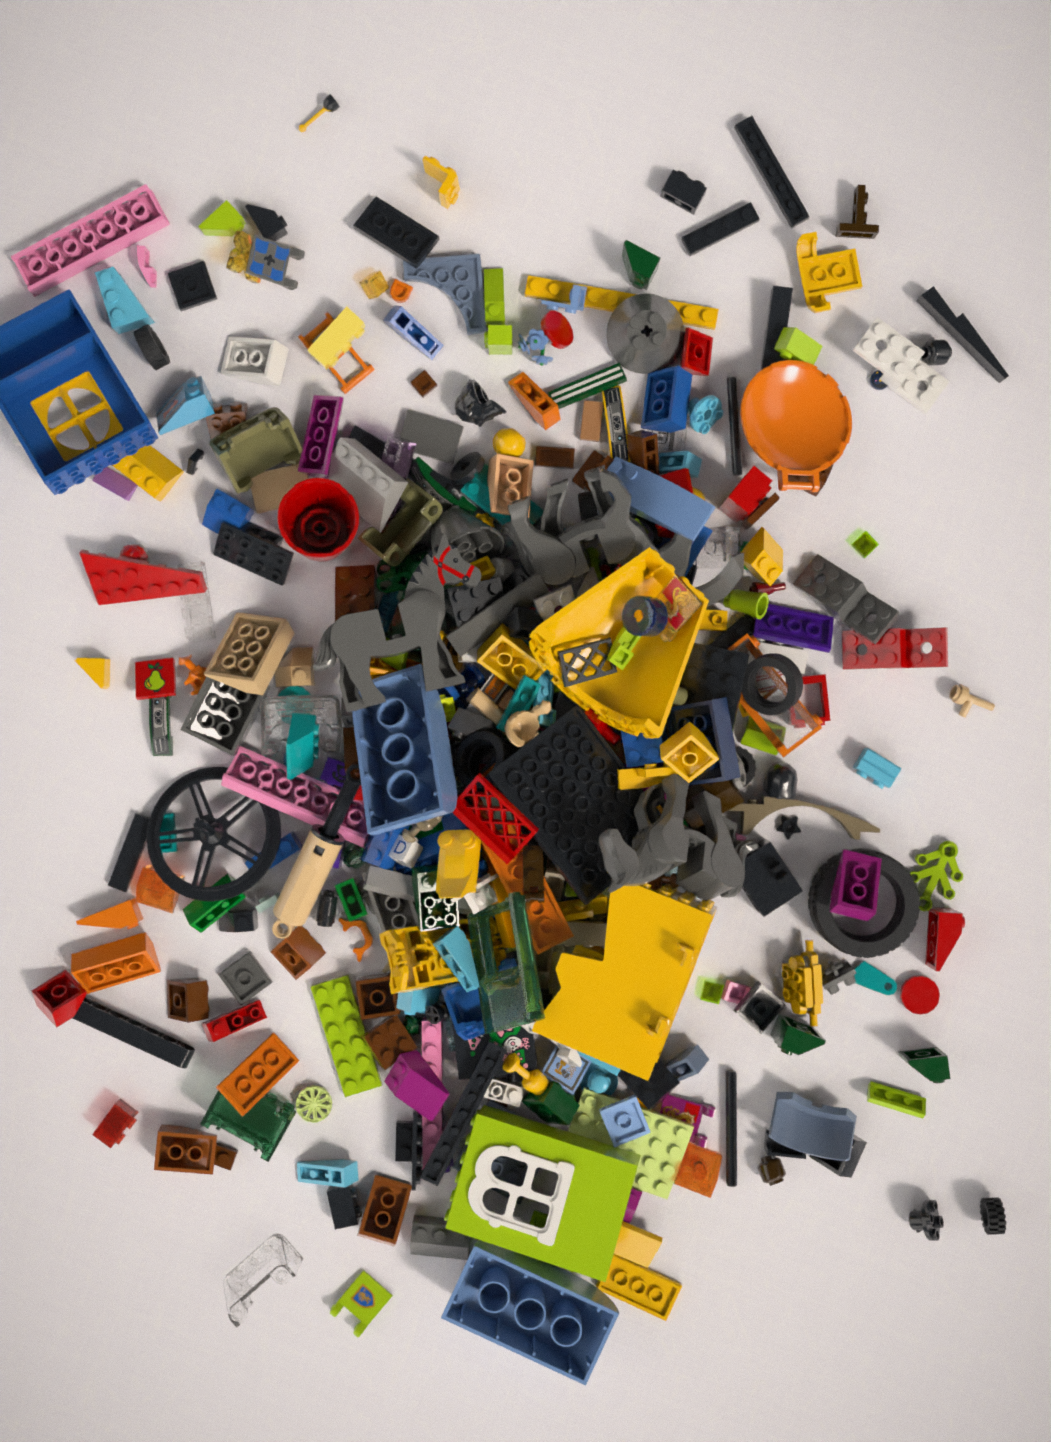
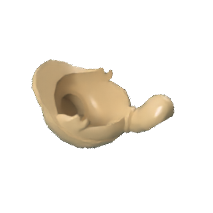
M542 700L541 704L534 706L530 711L523 710L511 714L505 725V733L512 744L517 747H523L539 734L538 716L548 714L552 709L551 703Z

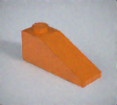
M524 372L508 381V385L530 415L545 431L561 420L558 405Z
M136 898L77 920L76 923L77 925L118 929L127 926L129 930L138 926V922L144 918Z

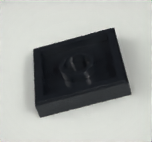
M205 261L168 273L181 312L218 299Z
M757 981L733 1011L762 1034L786 1004L762 983Z

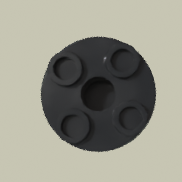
M925 1200L921 1211L914 1209L909 1214L911 1229L916 1230L917 1233L924 1231L929 1241H939L940 1228L944 1226L943 1217L939 1216L936 1200Z

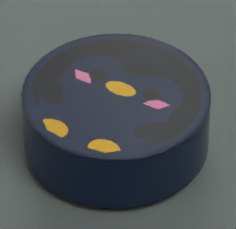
M879 370L875 371L870 377V385L875 390H883L888 386L879 379L883 374Z

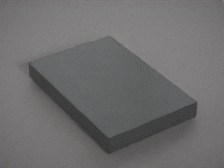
M408 410L397 448L453 464L464 426Z

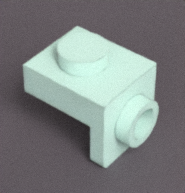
M279 892L272 897L266 895L258 900L260 904L255 907L257 911L261 913L274 905L280 895Z

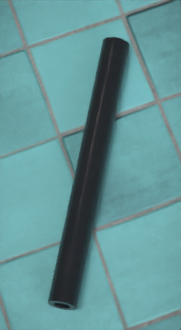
M736 377L727 378L732 475L737 476L742 475Z

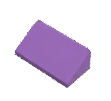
M108 467L95 475L92 480L127 501H130L138 486L133 481Z

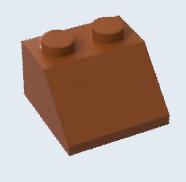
M298 926L289 937L281 941L271 951L273 956L295 980L301 977L326 954L321 944L316 942L309 931L303 928V926Z

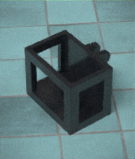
M764 838L757 843L758 849L747 854L745 858V879L742 887L758 913L763 917L803 892L772 843Z

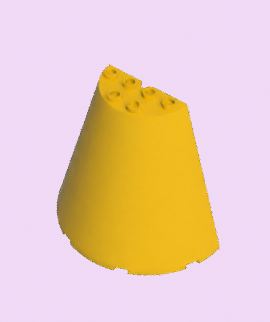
M650 547L534 628L530 634L532 639L529 641V646L533 657L544 672L548 669L549 674L554 676L551 681L585 711L591 708L595 711L594 713L599 714L597 717L599 720L634 736L643 733L645 738H659L663 733L709 600L704 597L700 590L695 589L686 577H678L674 572V566L665 562L660 557V554ZM675 577L690 594L689 604H686L685 601V606L680 609V605L683 604L678 603L679 613L685 620L676 630L664 617L665 602L668 601L670 603V601L662 593ZM625 623L642 635L631 650L634 654L623 670L617 667V673L564 687L557 651L611 637L613 645L614 640ZM599 644L597 649L605 654L607 644ZM589 647L581 649L579 654L587 659L592 649ZM571 652L563 654L564 661L569 664L574 654ZM595 652L590 662L598 667L603 657ZM577 657L572 667L580 672L585 662ZM607 660L602 667L603 671L611 670L610 662ZM588 665L583 675H593L596 670ZM570 670L567 675L568 681L575 680L578 675Z

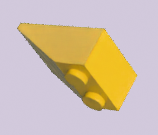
M503 623L477 649L476 661L515 690L523 675L536 681L544 673L533 657L530 647L522 639L510 637L509 628Z

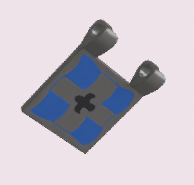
M254 234L245 273L281 285L289 290L297 289L298 282L296 280L285 278L289 257L301 260L304 258L305 252Z

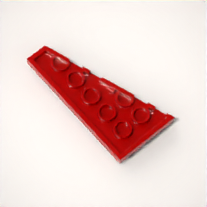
M83 549L79 552L98 605L205 593L207 590L202 571L180 567L177 569L170 568L164 564L154 565L149 564L148 561L121 556L116 558L107 556L104 553L94 554Z

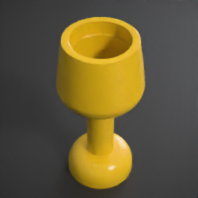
M511 1053L504 1060L503 1070L509 1073L516 1071L523 1077L522 1085L524 1089L535 1095H541L545 1092L549 1080L539 1069L527 1071L520 1065V1058L516 1053Z

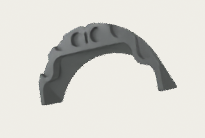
M744 553L732 555L725 568L714 579L706 584L695 587L709 600L707 606L725 598L738 581L741 580L744 573Z

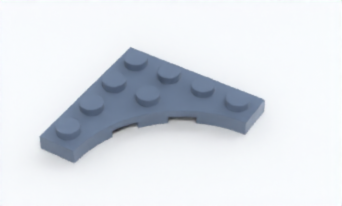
M480 254L425 258L418 269L403 261L405 282H421L431 285L444 292L453 300L464 318L467 335L481 334L486 331Z

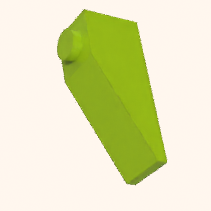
M503 268L484 269L486 328H488V325H505Z

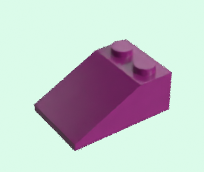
M845 849L842 851L831 894L829 912L868 921L876 915L881 858Z
M418 1050L400 1054L384 1081L394 1096L429 1121L434 1120L450 1094Z

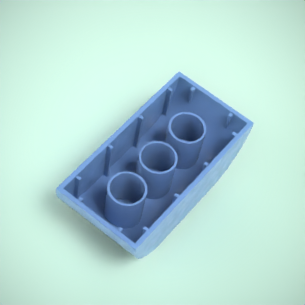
M418 664L372 679L377 689L385 696L386 703L353 711L352 716L367 833L378 835L452 813L457 804V787L444 709L437 690L426 692L423 665Z
M479 1240L475 1243L441 1319L586 1386L617 1320L619 1310L605 1293L588 1281L550 1263Z

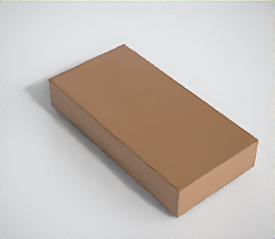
M584 400L580 440L599 442L603 402Z

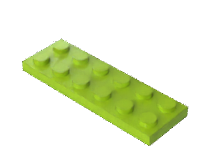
M349 975L312 985L313 997L344 1096L348 1097L382 1086L375 1058L361 1037L366 1032L363 1020H361L360 1010Z

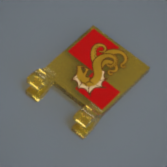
M676 574L656 598L641 610L640 614L644 619H647L648 616L653 618L657 613L668 626V629L659 637L664 642L668 640L671 642L677 636L678 631L703 603Z

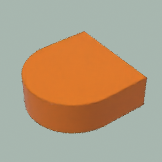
M395 279L390 289L392 299L397 303L406 302L411 295L413 287Z

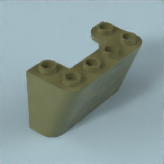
M408 478L406 480L408 484L400 497L405 504L383 531L379 532L374 527H368L358 537L363 544L390 566H397L404 560L440 517L443 510L442 505L433 496Z

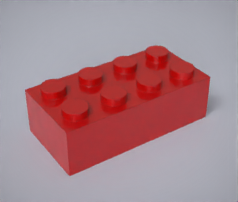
M753 466L718 509L736 523L740 519L744 521L772 489L769 485L773 480Z

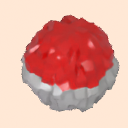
M128 544L122 547L121 557L148 561L150 563V555H148L147 549L143 545Z

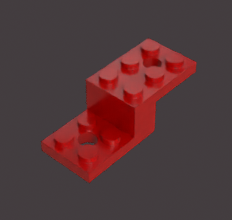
M948 628L888 629L876 644H873L853 630L842 631L843 670L948 667ZM927 642L932 645V650L928 654L922 650L923 645ZM861 644H865L867 647V652L864 655L858 652V647Z

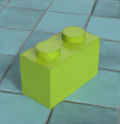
M488 325V331H484L485 348L489 349V355H512V325Z
M785 327L774 349L784 359L803 361L814 365L822 345L796 327Z

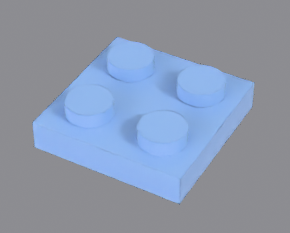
M636 1095L599 1109L614 1147L651 1133Z

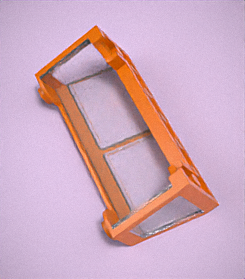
M746 634L728 648V650L748 653V664L763 655L758 648L760 643L754 635L750 637ZM765 666L760 668L756 675L758 692L769 701H783L788 692V685L773 667ZM741 692L739 703L783 758L822 729L820 724L823 722L816 713L812 715L800 700L781 714L764 715L752 709L745 701Z

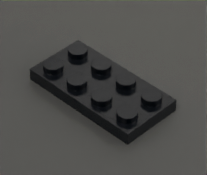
M377 196L353 225L356 231L418 269L440 240L439 235Z

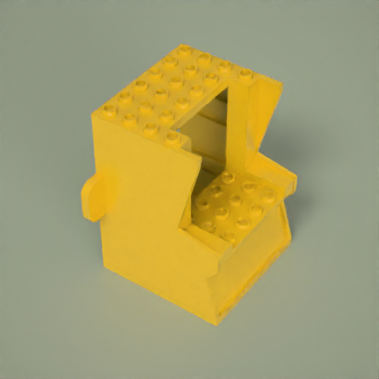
M648 883L639 886H623L610 893L605 948H601V946L585 948L583 945H575L573 952L567 953L564 951L561 954L555 969L561 989L534 1023L532 1031L648 1081L655 1062L657 1063L717 910V906H714L715 902L712 900H699L692 892L689 893L685 890L682 893L677 891L678 887L672 889L670 884L662 885L661 888L656 890L651 889V884Z

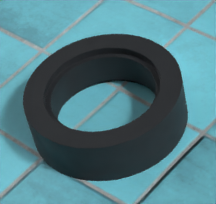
M769 653L758 657L747 665L742 695L752 709L764 715H778L798 702L803 691V679L799 668L788 657L777 653ZM761 667H774L785 676L788 683V692L783 701H769L758 692L756 675Z

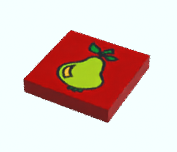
M173 657L135 662L137 700L176 695L175 659Z

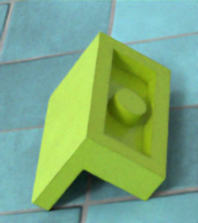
M749 716L746 730L740 743L772 755H777V749ZM764 720L783 743L786 727Z

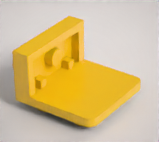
M424 156L422 161L425 172L443 183L438 193L441 206L448 209L451 204H455L459 196L460 187L457 173L450 167L445 168L440 165L436 158Z

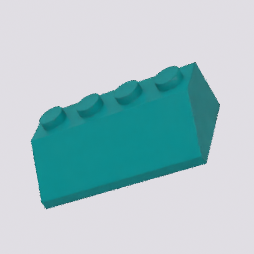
M484 464L480 472L477 471L474 474V479L466 483L460 492L470 502L503 526L511 521V516L491 512L487 479L488 465ZM531 500L528 519L534 526L542 517L544 510Z

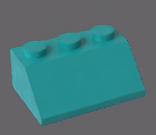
M292 713L286 743L288 780L313 767L314 760L319 757L318 746L320 736L317 735H319L320 724L316 723V715Z

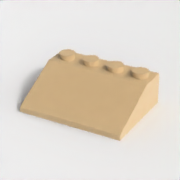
M237 612L204 675L243 692L263 695L295 633L287 619Z

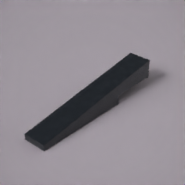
M773 286L771 289L760 371L773 363L783 361L780 353L774 348L783 328L788 327L793 288Z
M934 286L916 300L998 383L1009 377L964 313L956 317Z

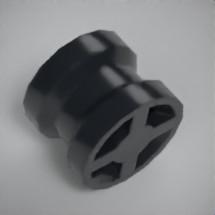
M438 1001L435 1004L429 1005L425 1010L426 1018L431 1024H437L441 1020L448 1019L450 1016L444 1001Z

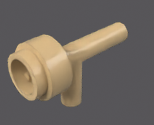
M962 684L954 685L950 691L949 698L954 703L963 704L958 715L966 718L972 704L993 711L995 704L969 694V688Z

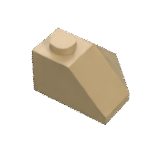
M313 647L293 648L285 656L275 671L276 687L315 686Z

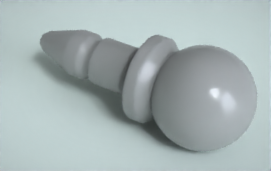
M364 880L357 884V889L361 899H365L369 910L375 915L376 913L368 890L363 889Z

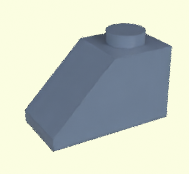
M697 1044L685 1049L665 1066L679 1081L698 1074L709 1061V1058Z

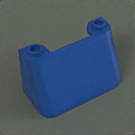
M507 958L500 962L501 965L498 966L499 970L496 972L505 980V983L492 996L480 985L477 989L466 992L463 986L457 982L448 983L445 988L441 989L456 1033L463 1040H470L528 1016L537 1010L515 958Z

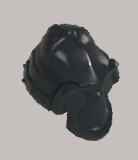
M469 379L455 401L456 415L462 421L473 423L479 427L486 421L493 420L495 416L507 412L495 401L489 400L486 392L475 379Z

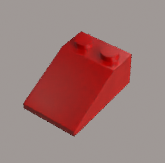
M932 907L928 911L925 965L934 971L940 972L961 936L962 928L965 927L963 913L952 908Z

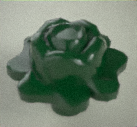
M406 1014L403 1021L404 1027L413 1036L418 1035L422 1018L420 1016L415 1018L412 1015Z

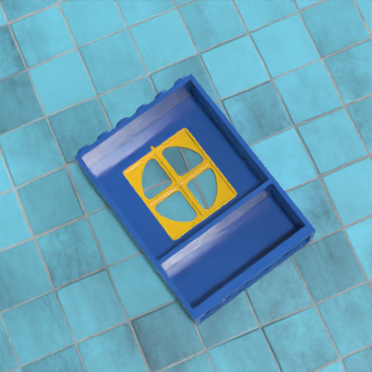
M70 289L0 326V409L42 481L54 495L65 493L69 487L83 483L89 476L101 473L104 468L119 463L122 458L135 454L138 449L144 446L152 445L159 438ZM74 388L85 389L99 396L101 402L84 412H78L68 392ZM56 397H62L72 414V418L55 428H50L48 425L49 407ZM102 410H108L110 417L108 432L104 439L96 441L85 421ZM78 425L89 442V447L83 450L72 449L57 441L56 436Z

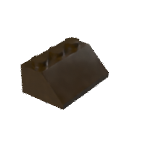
M732 779L692 785L687 791L683 818L693 829L704 824L695 810L692 801L693 796L703 791H707L720 799L722 814L743 803L745 800L740 791L735 787Z

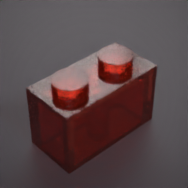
M120 1098L92 1135L109 1148H112L115 1144L119 1145L126 1136L124 1134L127 1128L131 1129L137 1122L135 1117L139 1112Z

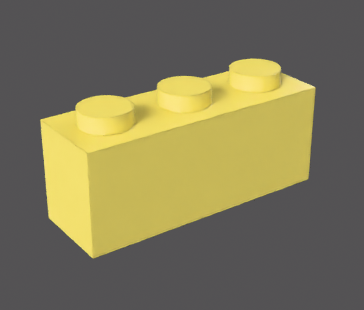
M346 306L309 347L308 353L326 370L329 367H334L339 361L338 357L342 352L345 354L351 348V342L355 338L359 339L364 334L365 323Z

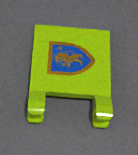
M363 1270L331 1307L330 1314L336 1317L343 1307L348 1309L360 1320L353 1331L356 1337H360L393 1295Z

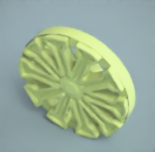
M312 1085L304 1088L296 1099L297 1113L307 1122L316 1123L324 1120L332 1109L331 1095L321 1086ZM315 1089L318 1090V1094H317V1095H315V1092H314ZM321 1094L326 1095L325 1097L320 1098ZM325 1101H328V1102H329L328 1105H327V1104H322V1103L325 1102ZM308 1110V1112H307L306 1115H304V1114L302 1113V1112ZM311 1112H313V1118L309 1117Z

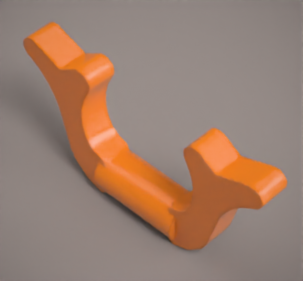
M341 917L338 921L343 925L344 932L352 926H357L365 938L364 946L353 949V952L357 954V961L361 962L364 952L373 944V937L367 927V923L363 920L349 922Z

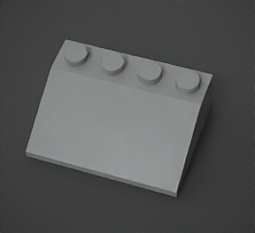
M340 437L331 456L328 479L341 484L353 496L359 515L376 530L382 532L408 481L355 438Z

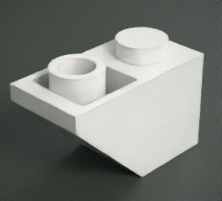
M493 1077L484 1098L520 1107L525 1089L520 1083Z

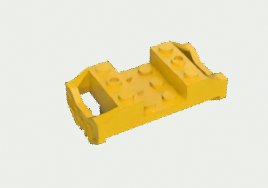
M485 915L459 920V928L465 933L466 938L470 942L477 978H481L491 967L498 971V966L506 958V953L504 949H498L502 948L503 944H500L501 941L498 940L501 938L500 935L496 936L499 930L493 917ZM419 926L391 929L379 934L381 945L387 952L391 976L389 985L391 994L422 990L430 986L452 982L460 983L433 945L438 938L452 928L420 932ZM475 929H478L482 935L476 936ZM484 938L487 950L481 951L479 939ZM487 953V965L483 969L480 956Z

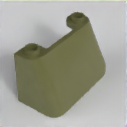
M277 407L269 408L219 434L209 442L212 451L237 494L247 492L253 484L251 478L283 461L291 465L299 464L302 447L289 418Z

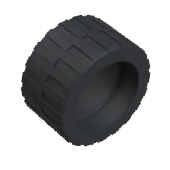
M485 730L476 731L468 735L457 748L454 757L455 774L460 783L468 787L479 774L480 760L487 751L492 748L496 750L494 769L518 751V749L507 739ZM485 776V778L492 784L489 778ZM478 781L476 783L477 792H485L484 786Z

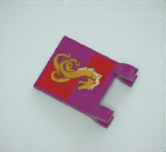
M668 1094L663 1099L660 1113L692 1124L694 1129L689 1142L706 1148L707 1137L697 1133L702 1115L714 1118L716 1107L699 1104Z

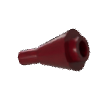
M752 582L749 592H763L770 595L775 591L785 590L786 584L781 582L769 586L762 582Z

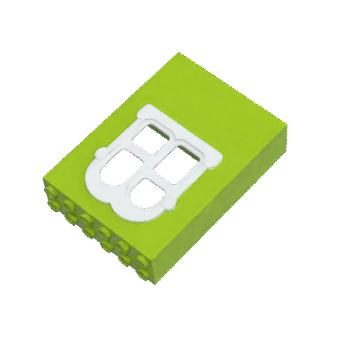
M483 1105L480 1110L477 1109L470 1123V1126H473V1128L468 1133L465 1145H468V1147L461 1156L460 1164L463 1165L455 1178V1183L458 1184L451 1193L449 1201L452 1203L450 1209H447L444 1221H447L445 1228L606 1282L641 1155L487 1105ZM499 1156H507L527 1163L528 1169L523 1185L517 1186L496 1178L491 1169L493 1160ZM541 1167L558 1174L559 1177L553 1196H548L531 1189L536 1168ZM489 1188H499L509 1192V1200L503 1215L492 1212L484 1206L483 1195ZM519 1196L549 1205L550 1210L544 1228L513 1218V1212Z

